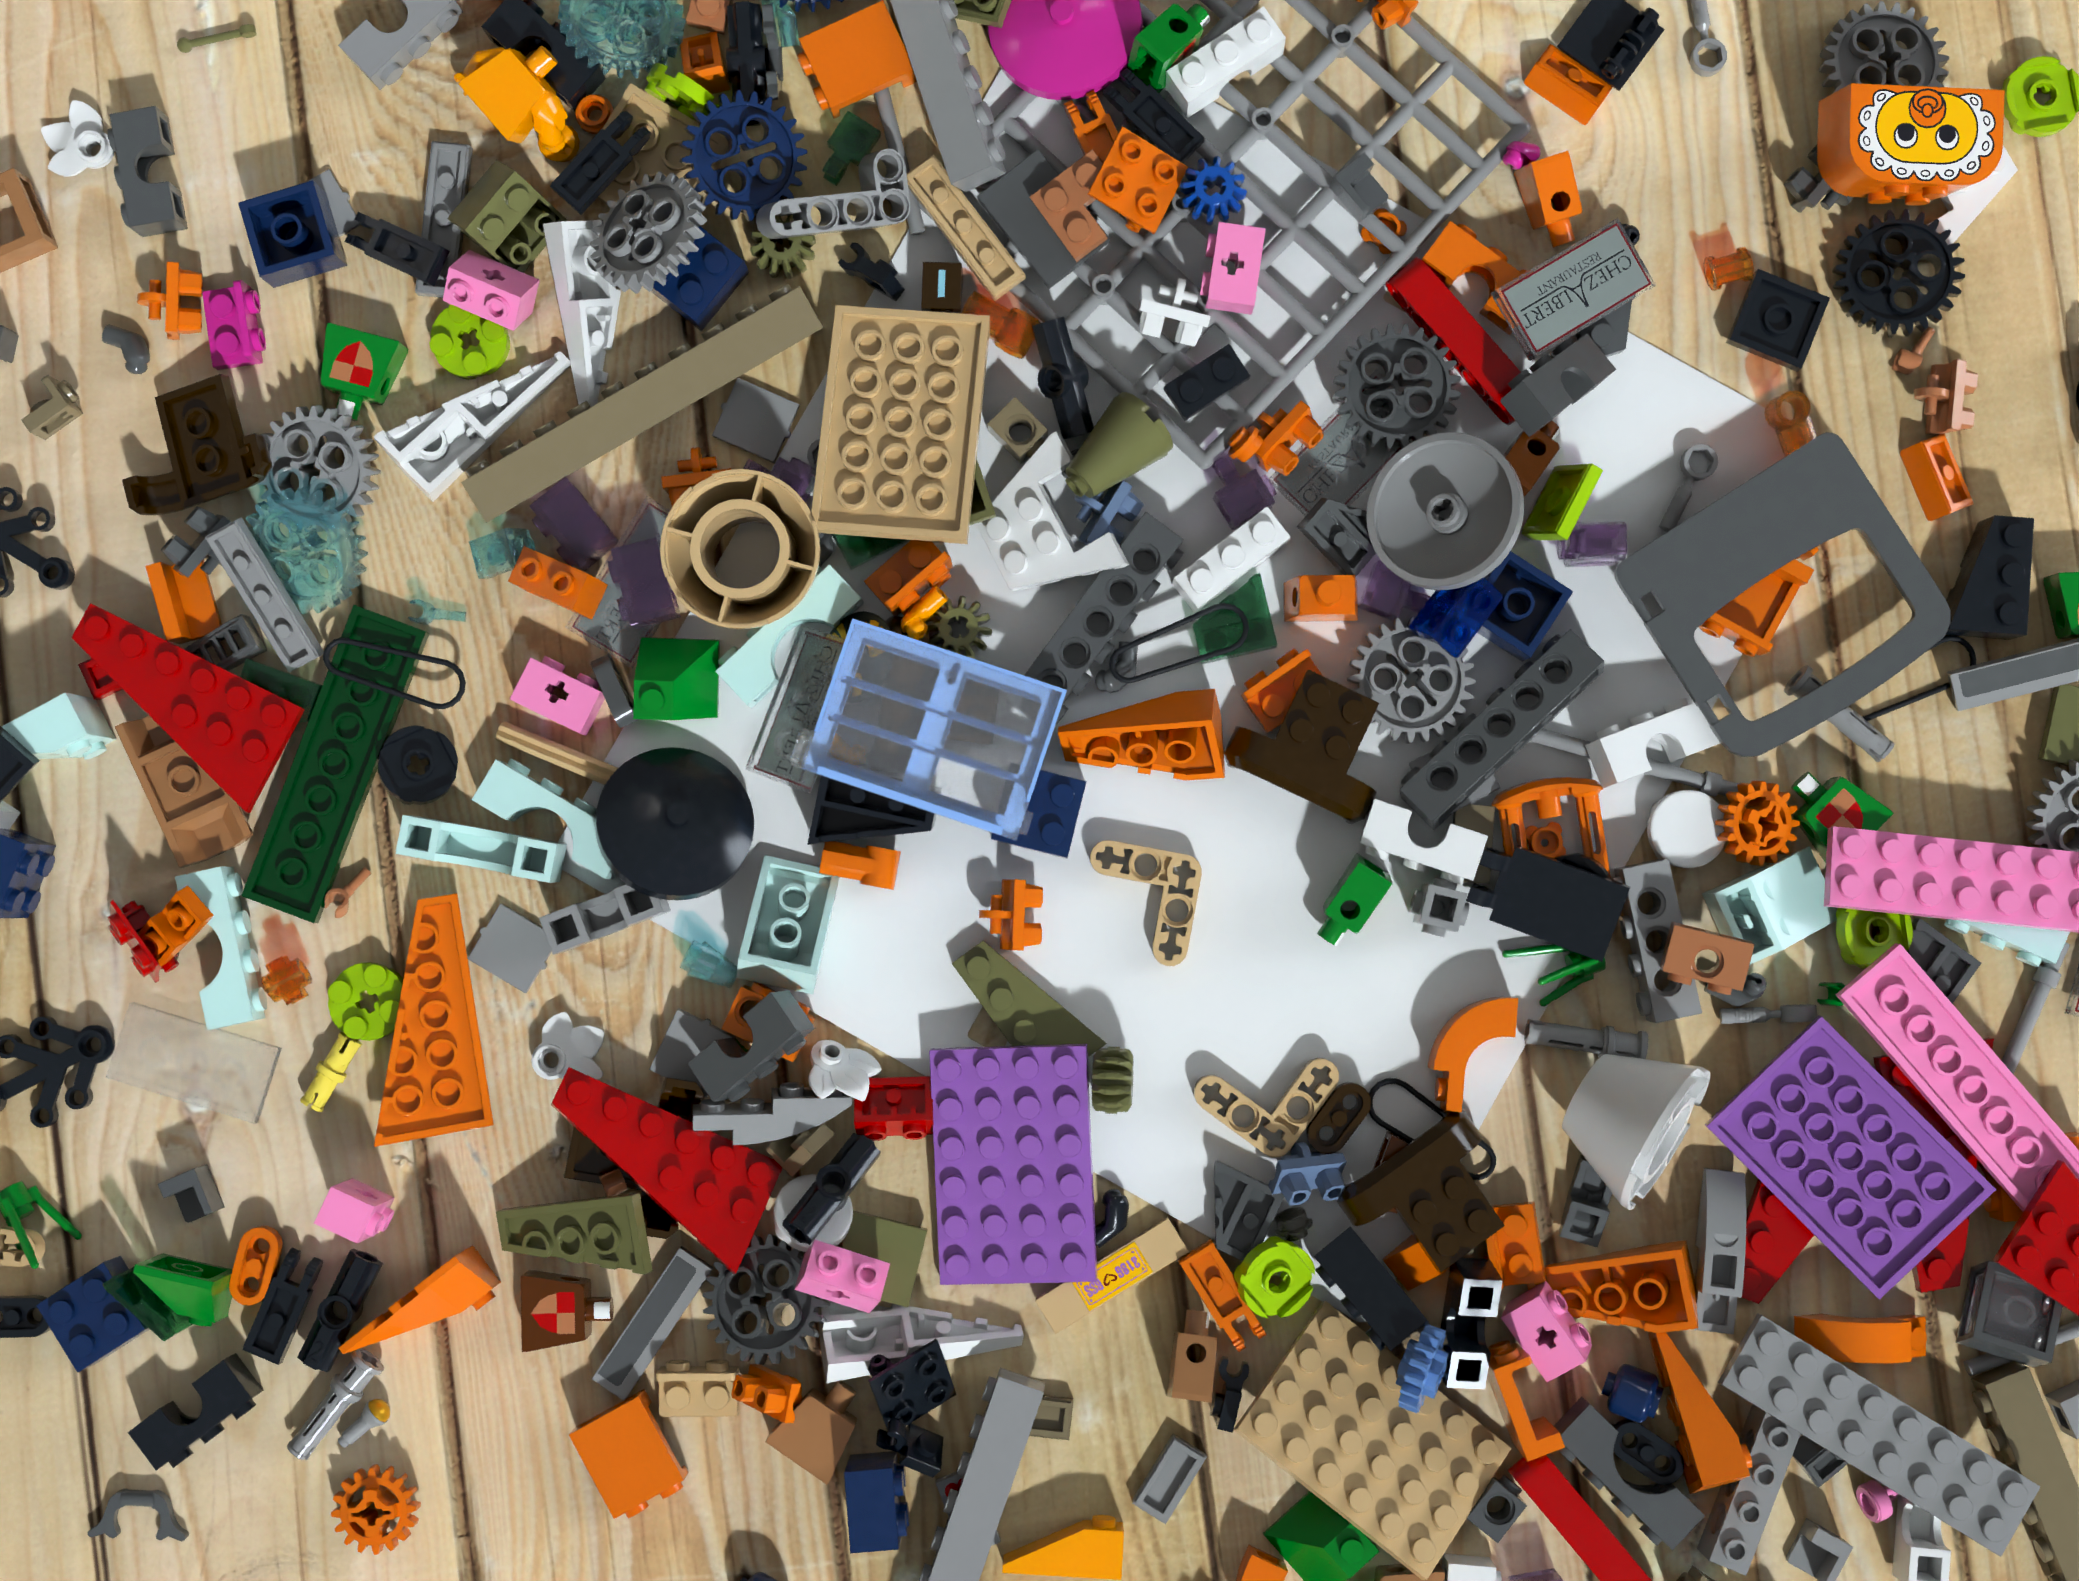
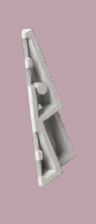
M600 219L543 223L578 404L580 405L588 401L592 407L598 403L600 385L607 382L608 373L603 371L606 350L612 349L621 291L602 277L603 275L595 269L597 263L591 259V255L596 250L590 246V242L599 238L592 229L601 226L603 221Z
M561 351L555 353L553 358L532 367L528 365L520 369L517 374L501 381L495 380L445 402L441 408L420 417L416 415L407 419L405 424L387 432L384 430L380 431L374 436V439L402 472L434 502L571 365L570 360Z
M826 1300L830 1302V1306L819 1308V1314L827 1319L826 1322H819L821 1355L826 1383L870 1375L868 1366L871 1358L875 1355H883L895 1364L934 1339L938 1340L944 1360L1021 1346L1024 1337L1022 1326L1019 1324H1014L1013 1328L990 1325L988 1324V1319L976 1318L975 1322L954 1319L952 1313L912 1306L904 1307L892 1304L891 1308L876 1305L870 1313Z

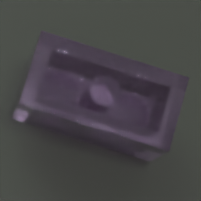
M564 477L530 505V508L537 515L532 519L533 523L546 538L551 534L561 545L556 551L570 566L577 564V566L586 571L621 542L567 477Z
M657 537L612 548L613 560L608 561L611 579L614 584H620L623 596L617 599L622 620H629L630 625L636 629L681 617L676 595L671 589L662 569L660 557L661 541Z

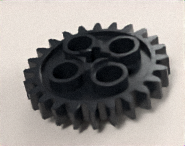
M1904 209L1897 220L1892 210H1888L1884 214L1883 223L1876 215L1871 216L1868 220L1870 229L1860 223L1854 229L1858 238L1848 235L1843 241L1850 250H1839L1836 254V257L1845 262V264L1836 265L1832 270V273L1843 276L1842 279L1836 281L1833 285V289L1845 290V293L1837 301L1838 304L1850 302L1852 305L1846 316L1850 317L1859 313L1861 318L1858 327L1861 328L1868 321L1873 322L1872 334H1876L1885 326L1890 338L1896 334L1898 327H1901L1905 337H1908L1913 332V324L1923 332L1928 328L1927 318L1934 323H1938L1942 319L1939 309L1948 312L1954 306L1947 297H1958L1962 292L1952 284L1961 282L1965 278V274L1955 271V268L1964 263L1965 259L1952 256V253L1960 244L1952 243L1947 245L1945 241L1952 232L1950 229L1939 234L1936 232L1939 224L1938 219L1927 226L1924 224V212H1921L1913 221L1910 220L1908 209ZM1885 240H1898L1903 247L1902 254L1893 255L1889 253L1885 248ZM1869 254H1875L1879 261L1870 259ZM1927 260L1931 262L1935 268V275L1932 277L1922 275L1917 267L1918 261ZM1899 266L1904 272L1902 273V278L1895 280L1892 276L1895 269ZM1865 270L1875 272L1879 277V286L1869 287L1865 285L1862 281L1861 273ZM1917 286L1925 287L1928 290L1927 294L1921 293ZM1897 292L1908 294L1912 301L1911 308L1902 309L1898 307L1894 301V294Z

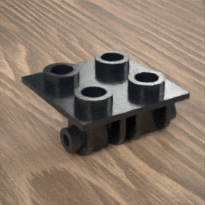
M1591 0L1557 47L1613 88L1620 91L1665 29L1658 25L1659 14L1652 8L1639 11L1625 0Z
M934 1339L895 1364L883 1355H875L870 1360L868 1370L872 1378L868 1382L886 1429L890 1419L899 1420L907 1426L957 1395L937 1339Z

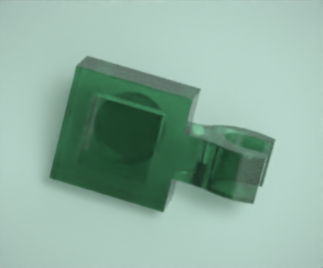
M847 111L827 141L828 148L832 149L834 153L822 169L825 173L823 178L837 186L843 178L850 161L859 166L861 159L865 155L870 154L881 137V131L850 111Z

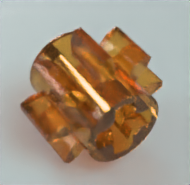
M280 956L265 965L269 974L263 976L261 981L268 996L277 1003L284 999L286 1005H289L309 995L304 987L312 983V978L307 967L299 958L290 961L288 956Z

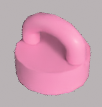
M1870 1480L1857 1487L1856 1497L1858 1504L1868 1519L1879 1523L1892 1516V1502L1897 1498L1898 1493L1886 1486L1882 1487L1875 1480Z

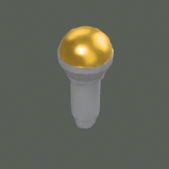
M374 1399L365 1404L361 1417L342 1432V1436L338 1438L339 1444L346 1448L349 1444L357 1441L370 1428L384 1425L390 1417V1407L382 1399Z

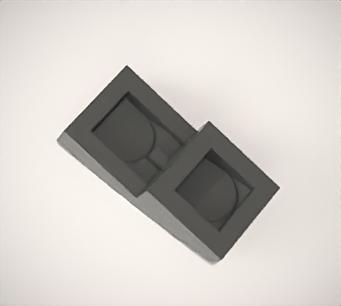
M1583 1155L1579 1157L1570 1185L1559 1236L1598 1247L1610 1213L1608 1204L1612 1192Z

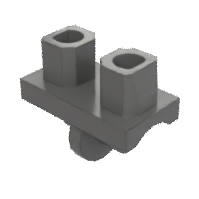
M1816 144L1808 154V158L1818 167ZM1804 167L1798 168L1784 183L1785 187L1796 198L1791 206L1799 213L1806 206L1810 208L1815 207L1824 195L1826 196L1820 204L1827 210L1834 203L1847 206L1853 199V197L1844 196L1831 189L1822 178L1820 172L1814 177Z
M196 506L184 522L199 533V537L190 546L174 534L161 548L166 557L175 564L173 569L187 578L206 555L209 558L200 567L206 574L210 575L218 564L221 565L205 537L231 523L223 515L217 514L215 516L213 513Z

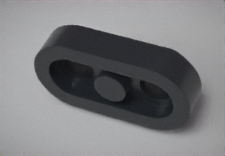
M40 1295L0 1296V1311L3 1314V1319L0 1322V1338L37 1337L48 1332L50 1327L43 1316L40 1322L36 1321L33 1317L34 1309H38L36 1305L47 1299V1297Z
M1629 1419L1621 1420L1613 1426L1619 1432L1614 1444V1453L1620 1459L1657 1484L1669 1485L1681 1477L1684 1470V1460L1680 1452L1671 1444L1642 1424ZM1626 1433H1633L1634 1440L1630 1445H1623L1622 1438ZM1661 1455L1666 1456V1464L1660 1468L1655 1467L1656 1458Z

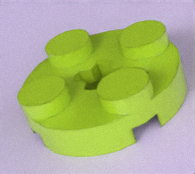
M2035 57L2025 61L2004 80L2002 89L2005 90L2004 115L2009 121L2010 128L2015 133L2034 137H2046L2060 132L2072 122L2079 111V76L2072 68L2068 71L2065 66L2058 64L2060 60L2054 57ZM2037 88H2041L2043 94L2050 95V100L2045 102L2044 106L2034 99Z
M660 63L653 65L646 77L648 84L645 87V91L662 102H665L667 99L679 107L678 111L695 120L693 114L696 111L706 116L708 115L705 103L709 100L713 102L715 99L710 92L680 72L674 78L665 74L668 68L666 65Z
M451 304L438 315L431 329L429 344L437 361L449 373L462 379H476L475 377H481L485 374L490 375L496 372L505 362L510 350V337L508 336L507 328ZM471 331H477L475 337L480 341L478 346L470 345L467 350L463 349L464 342L461 340L462 336L465 333L469 334Z
M1837 908L1836 937L1841 950V957L1847 964L1856 965L1865 970L1895 943L1901 944L1905 950H1909L1913 938L1910 915ZM1871 923L1880 929V934L1874 936V941L1869 934Z
M372 962L355 964L345 969L328 988V1008L333 1022L339 1030L351 1039L370 1041L389 1036L395 1029L403 978L395 970ZM365 991L369 995L376 994L379 1001L373 1004L375 1010L371 1013L367 1008H361L360 1001L363 999L362 993Z
M1272 1236L1265 1242L1257 1245L1246 1255L1242 1263L1235 1269L1234 1279L1238 1283V1292L1242 1301L1255 1314L1268 1318L1266 1315H1278L1282 1318L1294 1314L1308 1301L1313 1290L1310 1283L1312 1273L1315 1275V1267L1309 1255L1292 1241L1283 1240L1278 1236ZM1283 1271L1280 1274V1279L1282 1280L1277 1286L1274 1283L1269 1284V1280L1274 1273Z

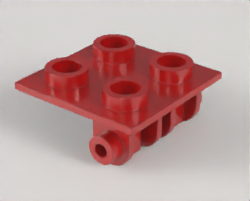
M114 900L110 902V916L107 918L111 925L108 928L121 946L127 942L133 954L131 961L143 977L149 974L156 983L159 981V970L161 968L167 973L179 965L176 959L179 955L176 954L170 961L160 966L139 937L137 932L151 918L143 905L138 906L135 901H131L120 910Z

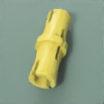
M339 1032L338 1038L325 1060L319 1061L315 1069L318 1072L304 1096L301 1097V1103L305 1106L313 1103L311 1109L323 1112L337 1084L344 1082L347 1076L345 1070L362 1045L358 1039L349 1041L350 1038L344 1032Z

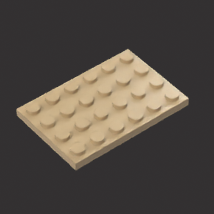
M835 305L811 509L819 533L968 544L991 326L990 315Z
M1323 1301L1233 1430L1421 1580H1427L1512 1448L1439 1390L1434 1399L1428 1396L1425 1397L1423 1406L1421 1405L1420 1411L1417 1414L1398 1407L1402 1386L1397 1385L1396 1380L1401 1360L1386 1348L1380 1351L1365 1331L1327 1301Z

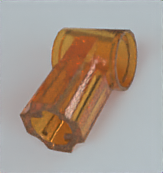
M976 291L969 296L961 313L990 315L989 338L994 340L993 343L998 348L1019 359H1024L1035 339L1032 325L1041 323L1025 311L1013 307L1010 310Z
M1795 390L1787 391L1770 400L1764 412L1767 423L1775 429L1784 457L1817 437L1809 416L1811 410L1810 401L1802 392ZM1783 401L1788 402L1794 408L1792 420L1786 419L1781 413Z

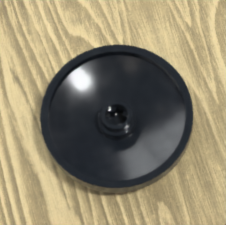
M659 748L631 758L611 775L598 801L595 815V833L599 849L607 865L628 886L638 892L658 899L689 900L699 898L719 889L739 871L753 840L754 815L750 799L742 783L721 762L691 749Z

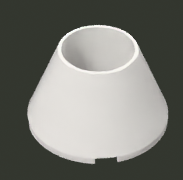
M1604 1054L1594 1063L1582 1080L1567 1108L1562 1129L1623 1207L1629 1210L1633 1209L1636 1205L1631 1201L1634 1196L1637 1195L1643 1199L1663 1173L1691 1125L1687 1121L1694 1104L1698 1107L1701 1105L1710 1081V1071L1700 1066Z

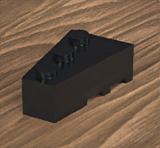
M1994 515L1977 523L1961 562V570L1954 588L1950 589L1946 599L1951 610V623L1946 635L2011 640L2027 635L2034 518Z
M821 776L807 845L828 841H845L864 837L931 831L935 824L936 814ZM890 777V778H893V779H896V780H899V781H903V779H898V778ZM930 786L929 791L941 794L942 790L941 787Z
M1351 1226L1314 1256L1320 1263V1266L1315 1271L1329 1288L1337 1284L1345 1294V1297L1340 1302L1355 1320L1362 1315L1371 1328L1365 1333L1380 1351L1388 1347L1394 1356H1399L1406 1350L1409 1340L1417 1341L1425 1325H1430L1429 1321Z

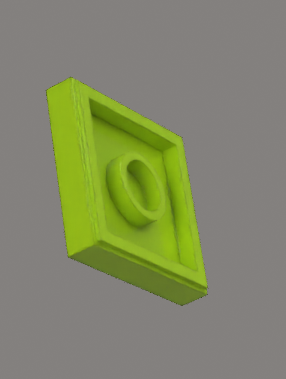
M1593 463L1555 466L1521 534L1531 540H1568L1603 470Z

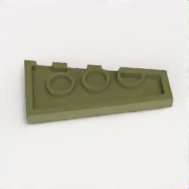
M984 940L952 963L1011 1046L1087 1044L1088 1057H1090L1098 1048H1102L1107 1044Z
M640 1192L505 1208L496 1211L502 1251L544 1258L550 1256L564 1258L567 1262L599 1264L602 1268L614 1270L617 1268L632 1270V1273L643 1275L653 1271Z

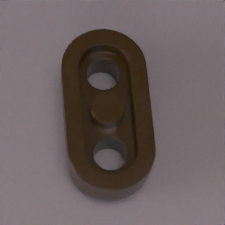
M1353 1082L1340 1084L1334 1089L1307 1127V1139L1315 1150L1323 1154H1333L1343 1148L1370 1111L1371 1099L1367 1090ZM1347 1095H1354L1356 1098V1105L1351 1109H1346L1343 1106V1099ZM1324 1126H1330L1333 1130V1135L1328 1140H1322L1319 1136V1131Z

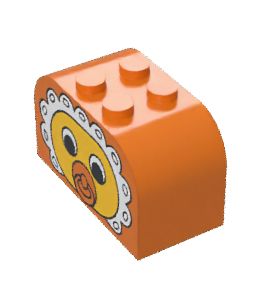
M1851 83L1819 101L1817 140L1819 172L1824 181L1837 193L1849 197H1866L1870 204L1891 203L1892 199H1905L1906 205H1926L1930 203V200L1946 197L1951 193L1976 184L1987 178L1995 170L2002 155L2005 90Z

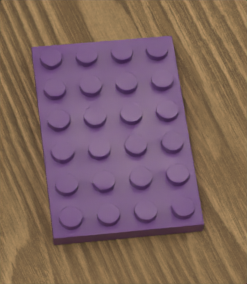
M1818 1016L1705 1124L1879 1300L1997 1190L1822 1016Z
M1087 1044L930 1049L940 1285L1096 1282L1098 1278Z

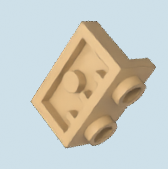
M688 1360L667 1361L666 1366H661L656 1372V1381L659 1382V1417L738 1416L739 1401L733 1399L731 1393L736 1375L739 1374V1366H729L728 1360H709L705 1362V1366H690V1361Z

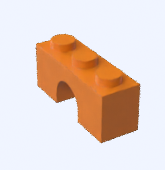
M1450 221L1422 260L1448 289L1463 274L1473 273L1481 276L1488 284L1489 298L1479 313L1508 335H1511L1519 325V322L1501 291L1531 273L1524 269L1519 271L1507 262V256L1499 249L1492 246L1489 248L1476 240L1477 235L1466 225H1456Z

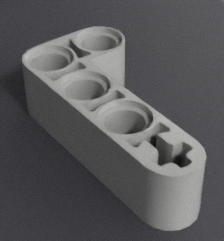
M888 148L867 154L861 159L859 164L861 192L784 199L766 204L759 209L756 216L758 230L769 239H780L879 228L901 223L908 217L911 208L904 159L899 152ZM879 159L886 166L885 178L880 175L877 169ZM884 199L888 200L891 204L892 213L890 217L884 213ZM849 202L854 205L857 212L855 221L851 220L847 214ZM813 206L820 211L821 221L819 225L815 224L811 218ZM793 214L792 222L776 223L775 215L788 216Z

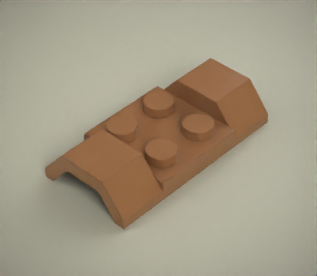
M150 716L115 726L179 868L207 861L243 844L254 835L242 808Z

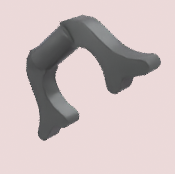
M773 4L762 5L763 32L766 35L768 44L766 48L768 67L766 72L767 98L772 97V100H779V91H782V81L784 80L782 48L779 44Z
M127 1488L119 1490L109 1499L102 1520L88 1531L89 1537L105 1533L109 1537L115 1538L121 1533L117 1519L119 1509L124 1506L152 1507L160 1515V1528L156 1534L158 1540H163L169 1536L176 1540L184 1541L189 1536V1532L177 1522L171 1500L164 1492L160 1490H129Z

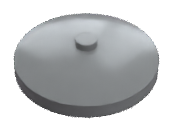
M1445 432L1432 434L1413 441L1402 448L1380 471L1372 486L1367 504L1368 535L1379 559L1389 570L1404 581L1417 587L1431 590L1457 589L1484 578L1507 557L1522 527L1524 495L1519 477L1510 462L1488 442L1464 433Z

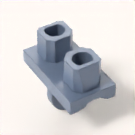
M1124 480L1108 489L1101 502L1099 500L1105 491L1093 498H1089L1086 495L1082 497L1075 496L1074 499L1082 505L1076 516L1078 520L1086 523L1091 513H1094L1079 536L1078 541L1088 545L1110 532L1114 534L1120 545L1125 534L1110 525L1114 516L1117 513L1128 521H1133L1144 506L1130 492L1133 487Z
M1304 1142L1295 1143L1291 1148V1155L1282 1156L1281 1160L1277 1161L1275 1177L1273 1180H1270L1268 1186L1272 1194L1282 1193L1289 1206L1300 1205L1308 1201L1311 1189H1318L1322 1199L1325 1201L1338 1200L1345 1189L1342 1172L1347 1161L1343 1153L1321 1155L1320 1152H1310L1309 1147Z

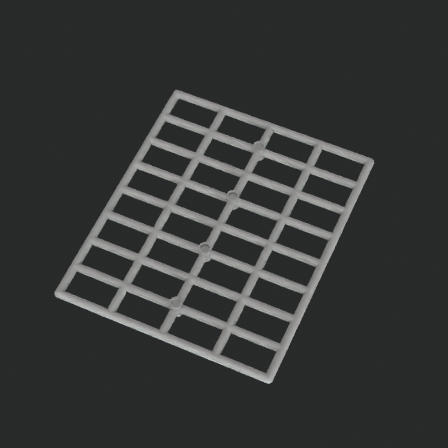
M1200 0L1220 20L1200 40L1198 50L1244 20V17L1260 0H1239L1232 8L1224 0ZM1285 0L1325 36L1330 43L1303 71L1284 55L1270 63L1290 84L1267 108L1255 107L1228 82L1221 89L1219 95L1250 122L1251 125L1223 154L1206 138L1204 143L1196 150L1211 165L1214 157L1219 156L1221 159L1220 167L1225 168L1229 162L1233 161V163H1236L1257 140L1268 139L1322 188L1292 218L1236 166L1232 175H1244V183L1239 187L1247 190L1246 197L1282 229L1262 251L1258 286L1313 336L1285 367L1225 313L1226 311L1205 308L1207 296L1200 295V289L1155 248L1179 222L1188 221L1206 239H1208L1209 233L1216 234L1217 226L1214 224L1207 225L1204 214H1201L1197 220L1191 217L1195 206L1190 208L1183 207L1182 200L1187 196L1186 194L1176 191L1170 203L1172 208L1164 215L1156 233L1148 232L1144 237L1139 233L1129 230L1125 226L1127 222L1118 213L1098 200L1087 206L1132 249L1108 274L1099 275L1086 262L1073 271L1092 289L1065 318L1073 351L1117 392L1133 394L1150 407L1145 412L1153 422L1160 418L1170 433L1172 442L1201 469H1208L1230 447L1227 443L1231 436L1240 427L1244 426L1247 429L1501 163L1504 154L1508 151L1506 147L1513 141L1521 142L1530 132V123L1413 17L1401 29L1440 65L1411 94L1354 42V39L1373 20L1371 12L1373 7L1379 3L1377 0H1370L1347 25L1340 24L1338 26L1309 0ZM1140 2L1143 26L1146 28L1157 16ZM1347 56L1401 105L1373 135L1314 83L1317 77L1336 58ZM1451 75L1512 128L1484 158L1424 105ZM1120 76L1117 78V79H1118L1127 89H1129L1136 97L1138 96V95H1136L1130 88H1128V87L1122 82V79L1120 78ZM1166 88L1159 93L1164 99L1170 95ZM1022 89L994 118V123L990 124L994 137L998 138L1005 131L1030 155L1039 149L1056 172L1061 174L1068 167L1015 120L1037 97ZM1301 94H1304L1361 146L1336 174L1365 152L1370 159L1374 158L1432 211L1405 241L1401 240L1373 213L1360 222L1362 226L1392 252L1389 258L1365 283L1305 230L1333 199L1351 216L1353 215L1329 188L1334 176L1332 177L1274 124ZM1078 99L1056 100L1063 107L1064 103L1072 100L1078 107L1084 124L1095 119L1093 113ZM1412 116L1472 170L1444 200L1384 146ZM1125 119L1116 128L1118 133L1122 126L1131 132L1136 130ZM993 179V180H991V181H989V182H987V183H984V184H982V185H980V186H981L984 190H986L988 187H990L992 184H994L997 180H996V179ZM917 200L918 205H919V208H920L925 214L928 215V213L925 211V209L922 207V205H921V204L919 203V201ZM1010 240L1003 245L1012 258L1019 252ZM1293 241L1353 294L1325 325L1265 271ZM1143 259L1174 287L1178 278L1186 279L1185 291L1198 294L1195 307L1202 314L1211 316L1208 328H1202L1199 339L1215 324L1273 377L1245 409L1228 393L1214 402L1233 421L1205 450L1145 396L1173 366L1177 367L1182 373H1185L1196 365L1186 355L1192 346L1177 342L1173 343L1162 332L1160 338L1140 333L1162 356L1133 385L1075 331L1099 305L1108 304L1139 332L1141 313L1119 294L1115 288ZM1023 282L1010 290L1042 322L1061 318Z

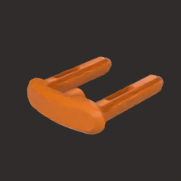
M1554 777L1525 782L1497 794L1492 802V806L1496 807L1499 811L1505 853L1511 856L1514 853L1512 824L1515 827L1517 845L1528 849L1521 807L1524 802L1536 800L1539 819L1562 816L1559 796L1572 795L1576 801L1583 854L1598 861L1610 875L1598 795L1601 790H1604L1603 787L1596 780ZM1589 812L1591 813L1593 832L1596 845L1595 852L1593 851L1591 831L1588 818Z

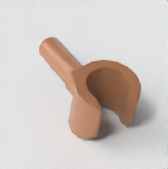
M1928 327L1912 348V351L1901 348L1895 356L1892 370L1909 375L1914 369L1919 367L1923 359V350L1934 335L1935 330Z
M364 867L342 889L334 888L329 890L325 895L324 908L326 909L334 901H339L342 904L336 909L335 918L345 916L349 908V898L371 875V872Z
M619 1168L599 1177L606 1196L617 1195L628 1190Z

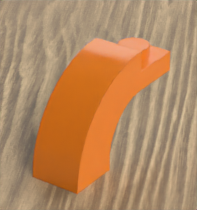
M1501 996L1472 1003L1457 1012L1440 1030L1431 1048L1427 1068L1443 1071L1442 1078L1437 1077L1435 1083V1101H1440L1441 1109L1462 1112L1466 1065L1469 1057L1479 1045L1496 1037H1515L1518 998Z
M1823 1313L1794 1316V1335L1837 1362L1905 1363L1912 1362L1914 1357L1926 1356V1316L1910 1314L1881 1318H1857Z

